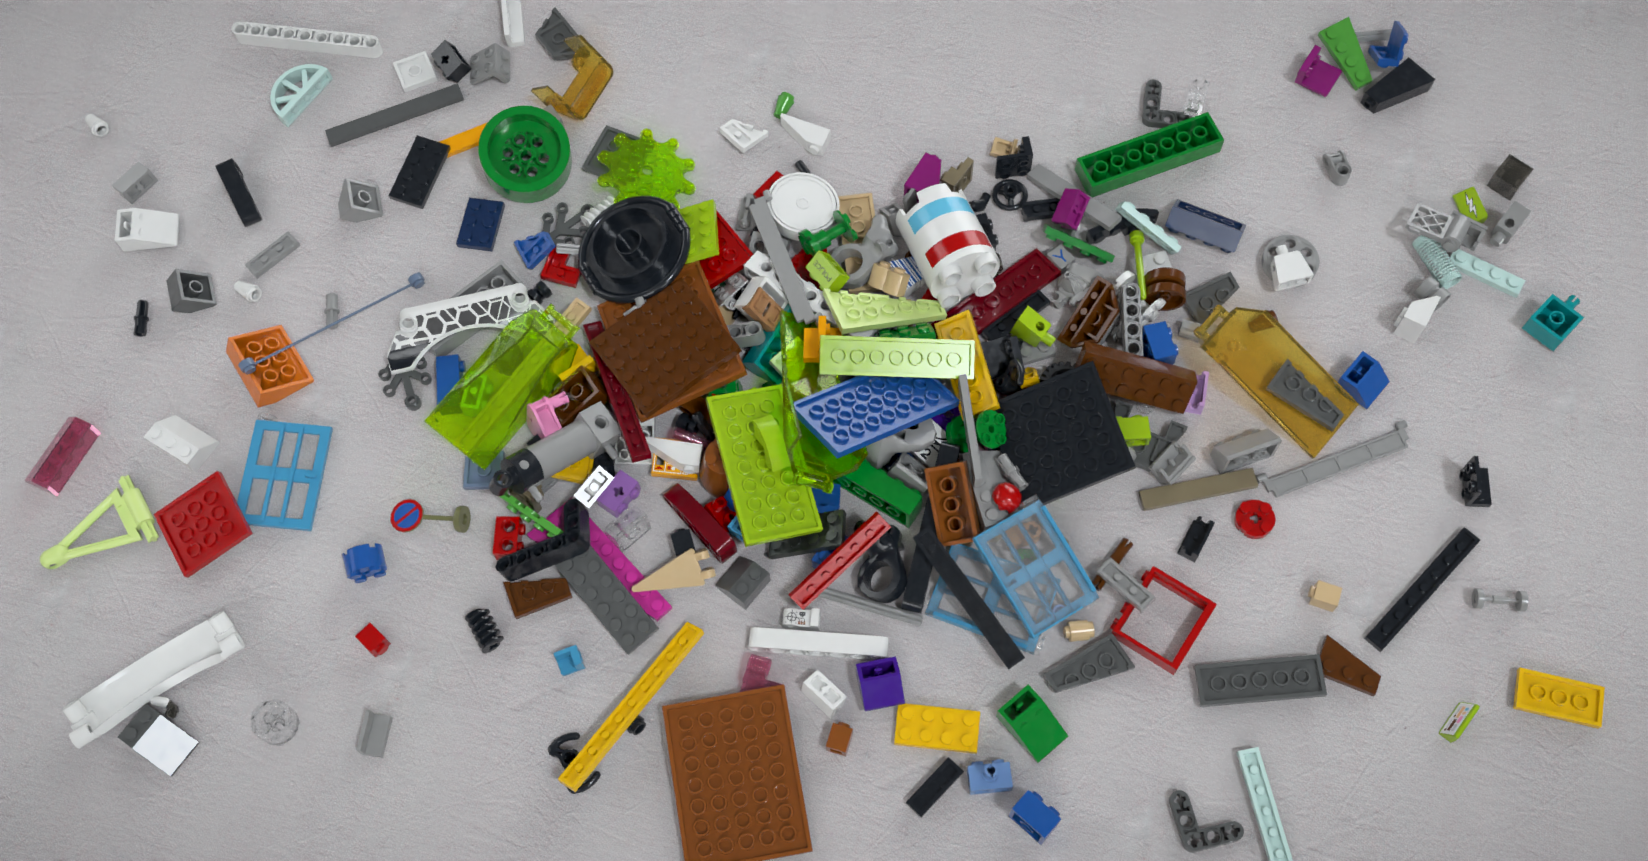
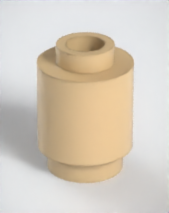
M1070 621L1063 627L1064 637L1068 638L1069 642L1089 640L1095 635L1092 621Z

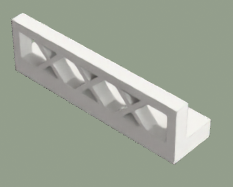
M501 0L504 36L508 47L524 46L525 35L521 0Z

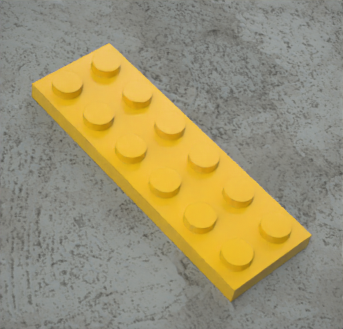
M966 310L935 323L938 339L975 340L974 379H967L973 418H977L983 411L999 409L1000 405L971 312ZM950 379L954 394L960 400L958 379ZM959 402L958 407L963 420L961 402Z

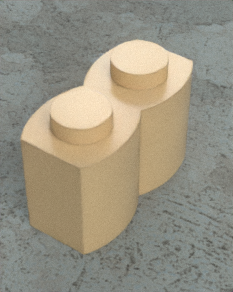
M880 261V263L873 264L868 285L887 294L904 297L910 275L905 273L906 270L903 268H893L891 263Z

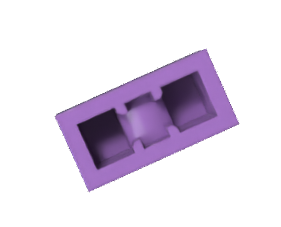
M619 470L611 483L596 499L598 505L618 518L620 514L623 515L626 512L628 504L632 499L635 500L639 496L641 490L639 482L622 470Z

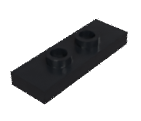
M948 757L906 801V804L922 818L964 771Z

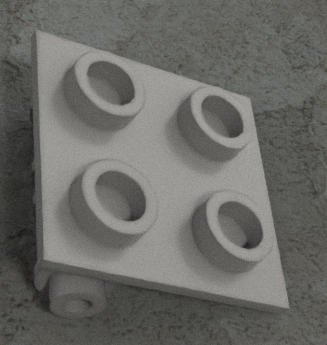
M740 273L732 275L724 287H720L715 291L714 297L716 302L721 307L725 305L729 310H735L734 304L736 300L732 296L748 280Z

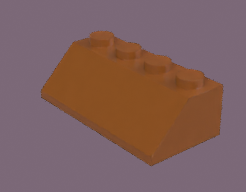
M967 460L924 469L939 541L944 547L973 542L972 538L981 534Z

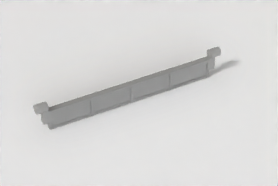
M765 190L763 191L764 196L754 199L755 204L749 206L750 212L796 322L804 321L805 324L817 321L818 323V316L823 315L821 312L814 315L768 207L767 202L773 198L770 191Z
M1403 420L1395 423L1397 431L1268 479L1266 473L1256 476L1258 484L1263 482L1268 493L1273 491L1275 497H1279L1408 448L1406 440L1409 437L1404 429L1408 427L1407 422Z

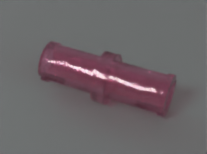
M677 426L672 435V438L682 442L702 444L703 451H706L708 445L712 442L697 436L695 432L690 433Z

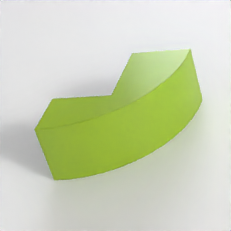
M767 415L754 419L755 438L764 447L766 465L772 472L791 466L783 434L774 417Z

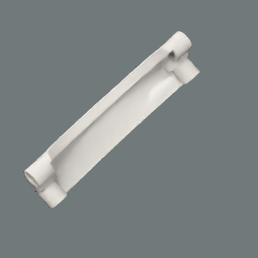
M224 610L141 657L80 698L66 705L62 711L71 722L70 727L73 731L69 733V737L75 747L78 749L82 748L151 701L154 696H159L183 680L220 663L243 649L245 644Z

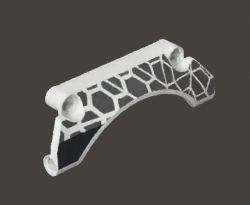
M522 283L405 308L399 314L401 330L395 331L387 353L389 368L392 375L413 371L419 360L433 345L449 335L466 329L497 327L521 333L531 339L541 340L554 325L555 321L553 316L537 301H529L527 288ZM518 293L523 294L522 296H516ZM410 318V319H412V320H411V321H405L404 319Z

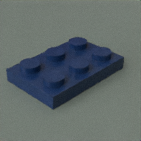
M469 197L456 242L457 247L493 252L505 208L504 202Z

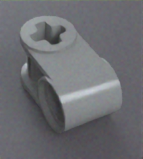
M1339 150L1334 154H1324L1322 157L1323 165L1333 184L1337 186L1345 185L1352 172V167L1346 158L1345 152Z

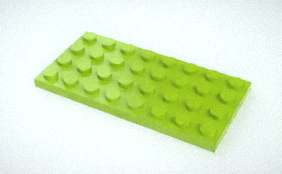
M782 384L707 397L706 404L745 547L822 532V523ZM767 415L774 417L783 434L791 465L773 472L766 465L764 447L755 438L753 425L754 419Z

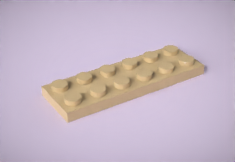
M872 193L838 196L839 211L841 214L846 213L851 221L849 225L858 235V239L853 243H862L871 227V220L875 216ZM841 235L842 245L850 243ZM859 257L845 259L846 273L850 275L858 271L862 266L863 259ZM868 281L859 288L848 289L849 294L882 291L868 285Z

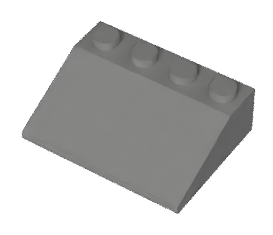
M979 451L983 475L981 488H974L969 454L962 455L960 460H967L981 533L1022 510L1020 504L1016 511L1008 514L1007 510L1000 511L992 498L995 486L1004 482L1013 484L1004 476V471L996 462V459L1002 455L1001 451ZM1034 514L1021 523L1024 524L1032 521L1038 523V519Z

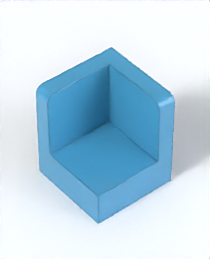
M577 645L553 653L562 676L585 669Z

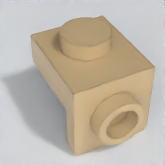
M995 137L989 155L997 157L1017 154L1018 139L1010 142Z

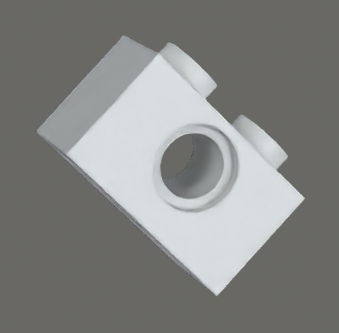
M597 466L574 493L573 497L579 500L586 508H590L614 477L602 467Z

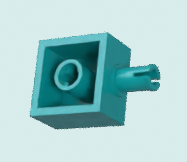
M1552 294L1528 319L1522 329L1554 352L1584 318V316L1574 310L1580 304V299L1577 298L1572 302L1576 296L1570 295L1563 302Z

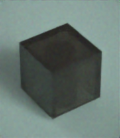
M1509 154L1493 174L1487 186L1511 201L1534 169Z

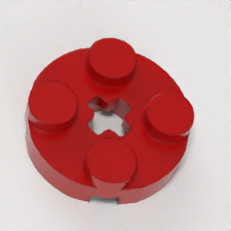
M1248 500L1241 503L1234 516L1236 528L1240 529L1244 536L1250 539L1264 538L1271 532L1276 522L1272 506L1260 500ZM1256 515L1260 520L1254 523L1253 520H1250V517Z

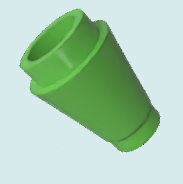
M782 92L781 95H778L773 114L776 118L781 119V113L787 114L794 104V96L787 92Z

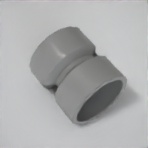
M1430 276L1418 286L1414 294L1420 300L1434 296L1441 297L1434 310L1436 311L1450 298L1451 293L1444 287H1439L1440 283Z

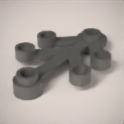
M561 202L557 205L558 218L556 229L550 233V227L554 222V218L551 213L547 212L542 216L544 222L542 232H548L555 245L557 243H567L568 241H572L575 244L571 236L583 238L584 234H581V232L586 231L588 227L581 226L579 229H571V227L581 221L580 216H584L586 210L594 208V206L590 204L583 205L581 212L565 222L568 206L566 203ZM560 235L567 236L564 240L556 239Z
M422 357L419 362H424L421 365H416L418 369H424L427 366V361ZM389 363L385 369H381L378 373L382 381H388L391 378ZM415 370L396 374L391 383L384 386V394L387 397H393L402 380L407 395L405 405L411 411L418 410L422 402L419 396L414 394L410 377L421 381L423 385H429L432 382V377L427 372L420 373Z

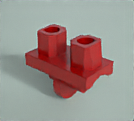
M721 496L706 504L704 508L728 533L727 526L734 519L736 513L729 509L726 499Z

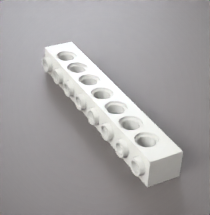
M757 250L744 265L745 276L750 279L755 276H767L784 293L769 255ZM798 275L807 299H814L808 300L814 315L821 312L823 316H826V323H830V328H838L830 309L823 310V308H829L823 296V291L817 289L813 283L806 282ZM877 329L843 335L875 337Z

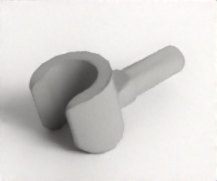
M642 296L635 298L636 305L624 312L623 315L626 316L636 308H641L646 300Z

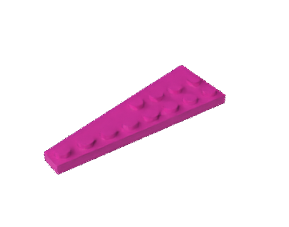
M565 503L546 518L563 532V508ZM589 517L590 545L645 612L658 622L672 610V606L657 590L632 591V586L645 577ZM536 528L527 534L529 539L536 543L550 538L547 536L548 532L546 530L541 532Z

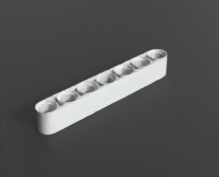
M753 627L750 628L748 649L755 652L879 660L888 657L889 639L883 636Z

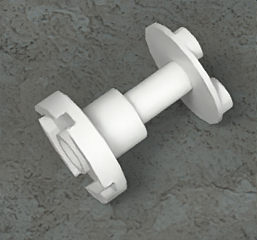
M1130 271L1124 272L1115 280L1117 283L1114 285L1117 299L1120 295L1121 286L1126 283H1133L1136 278L1135 274ZM1163 298L1157 299L1151 305L1141 300L1142 329L1143 326L1148 324V321L1151 320L1153 322L1159 316L1158 310L1166 304Z

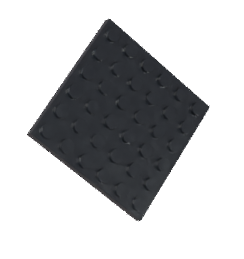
M1093 361L998 400L1000 408L994 411L1004 415L1006 427V442L999 446L1002 454H1007L1014 466L1019 468V473L1028 483V486L1020 491L1022 509L1038 500L1042 506L1136 469Z

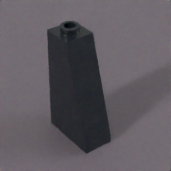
M1408 57L1398 67L1367 90L1360 103L1374 114L1428 92L1436 79Z

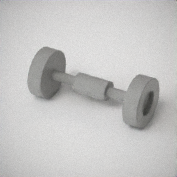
M1474 588L1472 592L1473 608L1482 609L1485 601H1491L1494 604L1515 603L1517 611L1525 612L1528 608V594L1526 591H1517L1515 599L1496 595L1485 597L1482 588Z

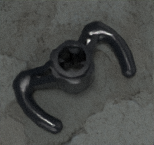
M1017 358L1009 361L1007 371L992 380L995 390L1007 396L1022 390L1024 369Z
M574 732L561 735L548 747L549 755L558 758L564 769L569 766L570 762L579 752L576 749L563 750L559 746L570 740H578L580 734ZM595 771L576 792L567 787L568 791L572 794H577L590 789L598 781L601 773Z

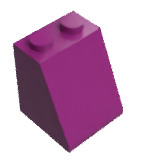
M925 152L904 184V195L909 193L911 188L915 189L917 203H919L917 192L940 184L942 160L936 155Z

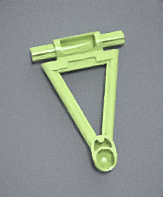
M129 475L121 476L120 480H118L124 491L123 496L120 490L116 488L61 542L45 550L40 555L39 560L43 567L56 569L67 563L69 559L141 541L143 537L139 531L140 529H142L149 543L157 541L159 535L153 525L155 520L140 489L135 488ZM114 504L128 534L73 549L68 548Z

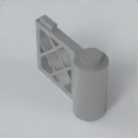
M1417 203L1405 228L1416 235L1421 234L1440 242L1442 248L1446 251L1455 252L1460 248L1471 223L1463 215L1452 217ZM1418 210L1426 213L1427 215L1421 216ZM1437 219H1441V220H1444V221H1446V222H1444V223H1439V222L1437 221ZM1431 220L1433 224L1427 225L1425 221ZM1412 222H1419L1421 226L1412 224ZM1437 229L1440 235L1432 232L1431 230Z

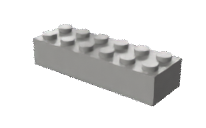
M500 260L451 298L516 283H524L503 260ZM522 293L516 294V296H522V295H523ZM484 327L466 329L449 335L433 345L430 350L436 357L446 356Z

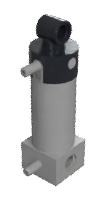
M600 401L579 412L573 423L501 460V470H498L493 475L489 483V489L496 496L505 495L509 488L517 494L529 491L539 503L543 501L544 497L537 489V486L541 485L549 477L587 456L592 460L607 452L612 460L617 459L619 455L613 446L621 436L620 428ZM497 481H502L505 485H500Z

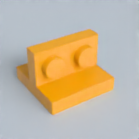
M818 316V328H804V363H819L820 335L842 336L839 328H830V323H826V316Z

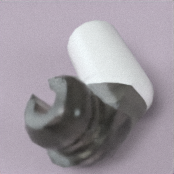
M154 696L151 699L153 706L167 709L165 716L172 719L176 718L177 713H179V707L169 698Z

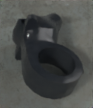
M858 521V522H856V524H855V526H854V528H853L854 532H855L863 523H865V521ZM890 525L891 528L867 550L869 557L860 567L857 576V588H860L870 599L880 603L895 601L902 595L907 585V574L900 555V551L905 550L901 542L902 533L894 525ZM881 567H891L893 577L889 586L882 591L874 592L871 587L873 574Z

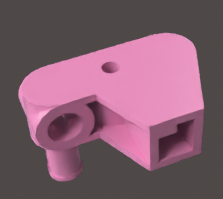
M564 391L551 398L544 396L539 401L527 404L526 422L534 436L538 434L543 439L562 428L554 409L569 403V398Z

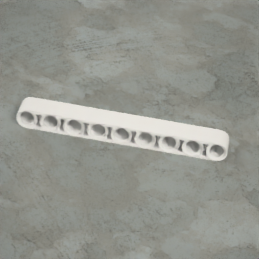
M242 21L234 23L231 28L237 41L245 45L366 58H378L383 53L378 38L373 35Z

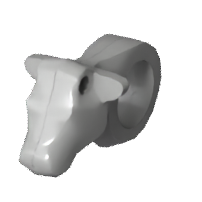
M878 214L872 218L871 227L862 243H847L839 246L832 252L831 256L839 265L850 257L863 259L860 269L850 274V279L843 286L845 289H855L865 285L869 280L874 263L892 261L891 258L897 256L899 249L889 230L886 217Z

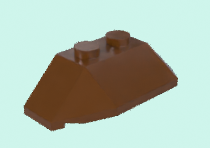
M1097 275L1058 336V341L1071 349L1082 347L1084 341L1096 344L1101 341L1120 311L1112 283Z

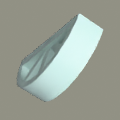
M316 64L299 65L289 69L276 80L271 90V105L280 121L286 127H289L331 82L333 78L326 67ZM302 80V88H299L296 85H294L295 83ZM288 89H291L296 93L294 95L284 96L285 92ZM288 102L281 110V103Z

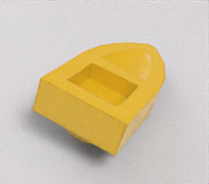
M1025 368L1024 383L1021 389L1040 383L1039 375L1035 368Z

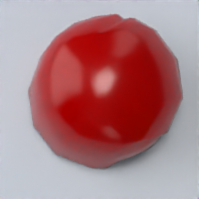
M1001 483L995 486L992 492V498L1000 511L1007 510L1008 514H1011L1021 504L1022 496L1019 488L1011 483Z

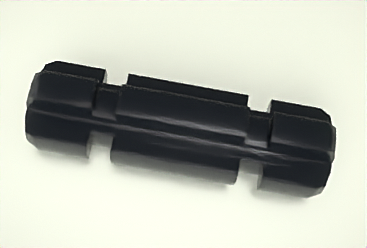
M701 411L694 412L691 418L694 423H697V427L703 436L707 437L706 440L710 444L716 439L715 433H713L714 430L708 421L703 419L704 415Z

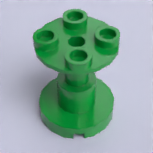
M839 210L833 211L836 225L827 231L821 229L812 234L809 230L803 229L798 232V239L807 255L811 254L814 257L819 250L822 251L831 246V241L840 235H843L850 243L858 239L857 233L849 225L851 221L846 213L841 214Z
M994 410L983 411L978 416L977 421H974L977 443L980 440L985 447L990 449L1005 444L1006 427L1004 415ZM961 415L951 418V422L946 426L947 442L961 445L960 454L968 453L964 421Z

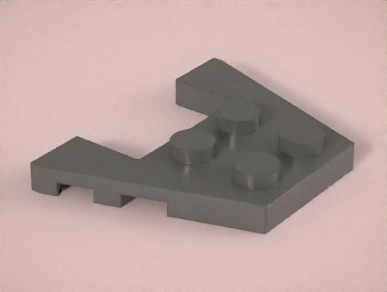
M1117 399L1115 403V416L1128 418L1133 405ZM1171 420L1165 437L1151 432L1149 445L1130 446L1136 452L1137 457L1134 461L1136 467L1150 472L1149 466L1173 441H1178L1184 435L1188 426Z

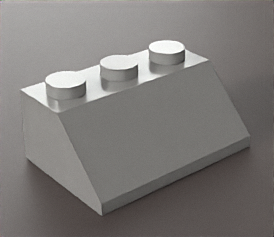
M1268 428L1264 430L1256 429L1247 436L1239 435L1230 442L1225 443L1223 441L1217 443L1210 455L1219 473L1224 474L1274 456L1282 440Z

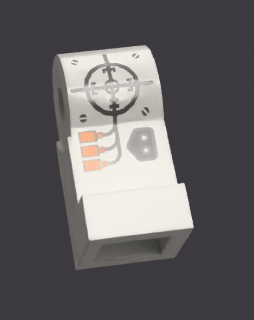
M784 609L782 627L819 632L820 609Z

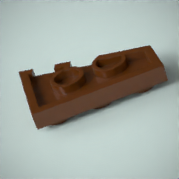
M566 578L542 579L541 581L525 580L514 583L503 582L516 619L573 598Z

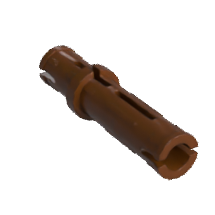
M1122 538L1110 556L1118 564L1133 547L1131 541L1129 544H1126L1129 541L1127 538ZM1098 574L1091 581L1094 586L1097 585L1095 587L1097 591H1101L1106 583Z

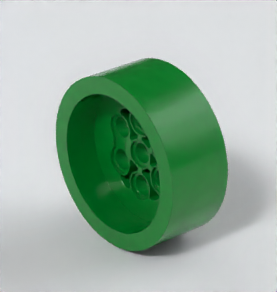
M534 106L510 107L492 117L480 135L478 153L485 177L492 188L501 196L514 202L535 203L550 198L566 183L572 167L569 138L563 125L551 113ZM519 139L525 140L522 144H517L516 141ZM536 142H541L542 146L535 147L534 144ZM507 152L513 153L511 157L504 156ZM525 155L531 156L529 160L522 159ZM542 158L549 159L547 163L540 162ZM518 168L519 172L514 174L511 173V170ZM531 171L537 172L535 176L528 175Z

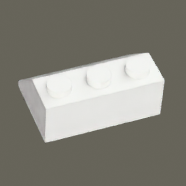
M176 415L155 422L143 437L153 447L195 473L220 443Z

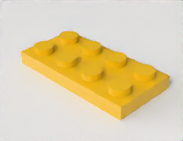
M1520 667L1517 669L1513 709L1599 729L1602 727L1605 687Z
M906 703L898 705L894 745L977 754L980 711Z

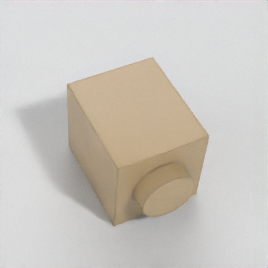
M1318 580L1309 589L1308 597H1311L1309 605L1333 612L1338 607L1342 588Z

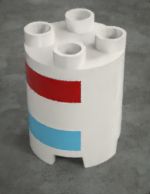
M946 183L917 192L919 203L911 208L907 214H905L903 209H899L896 215V225L932 296L938 299L942 308H950L958 304L961 298L973 293L978 297L990 294L996 287L993 278L999 270L1000 260L962 189L958 192H951Z

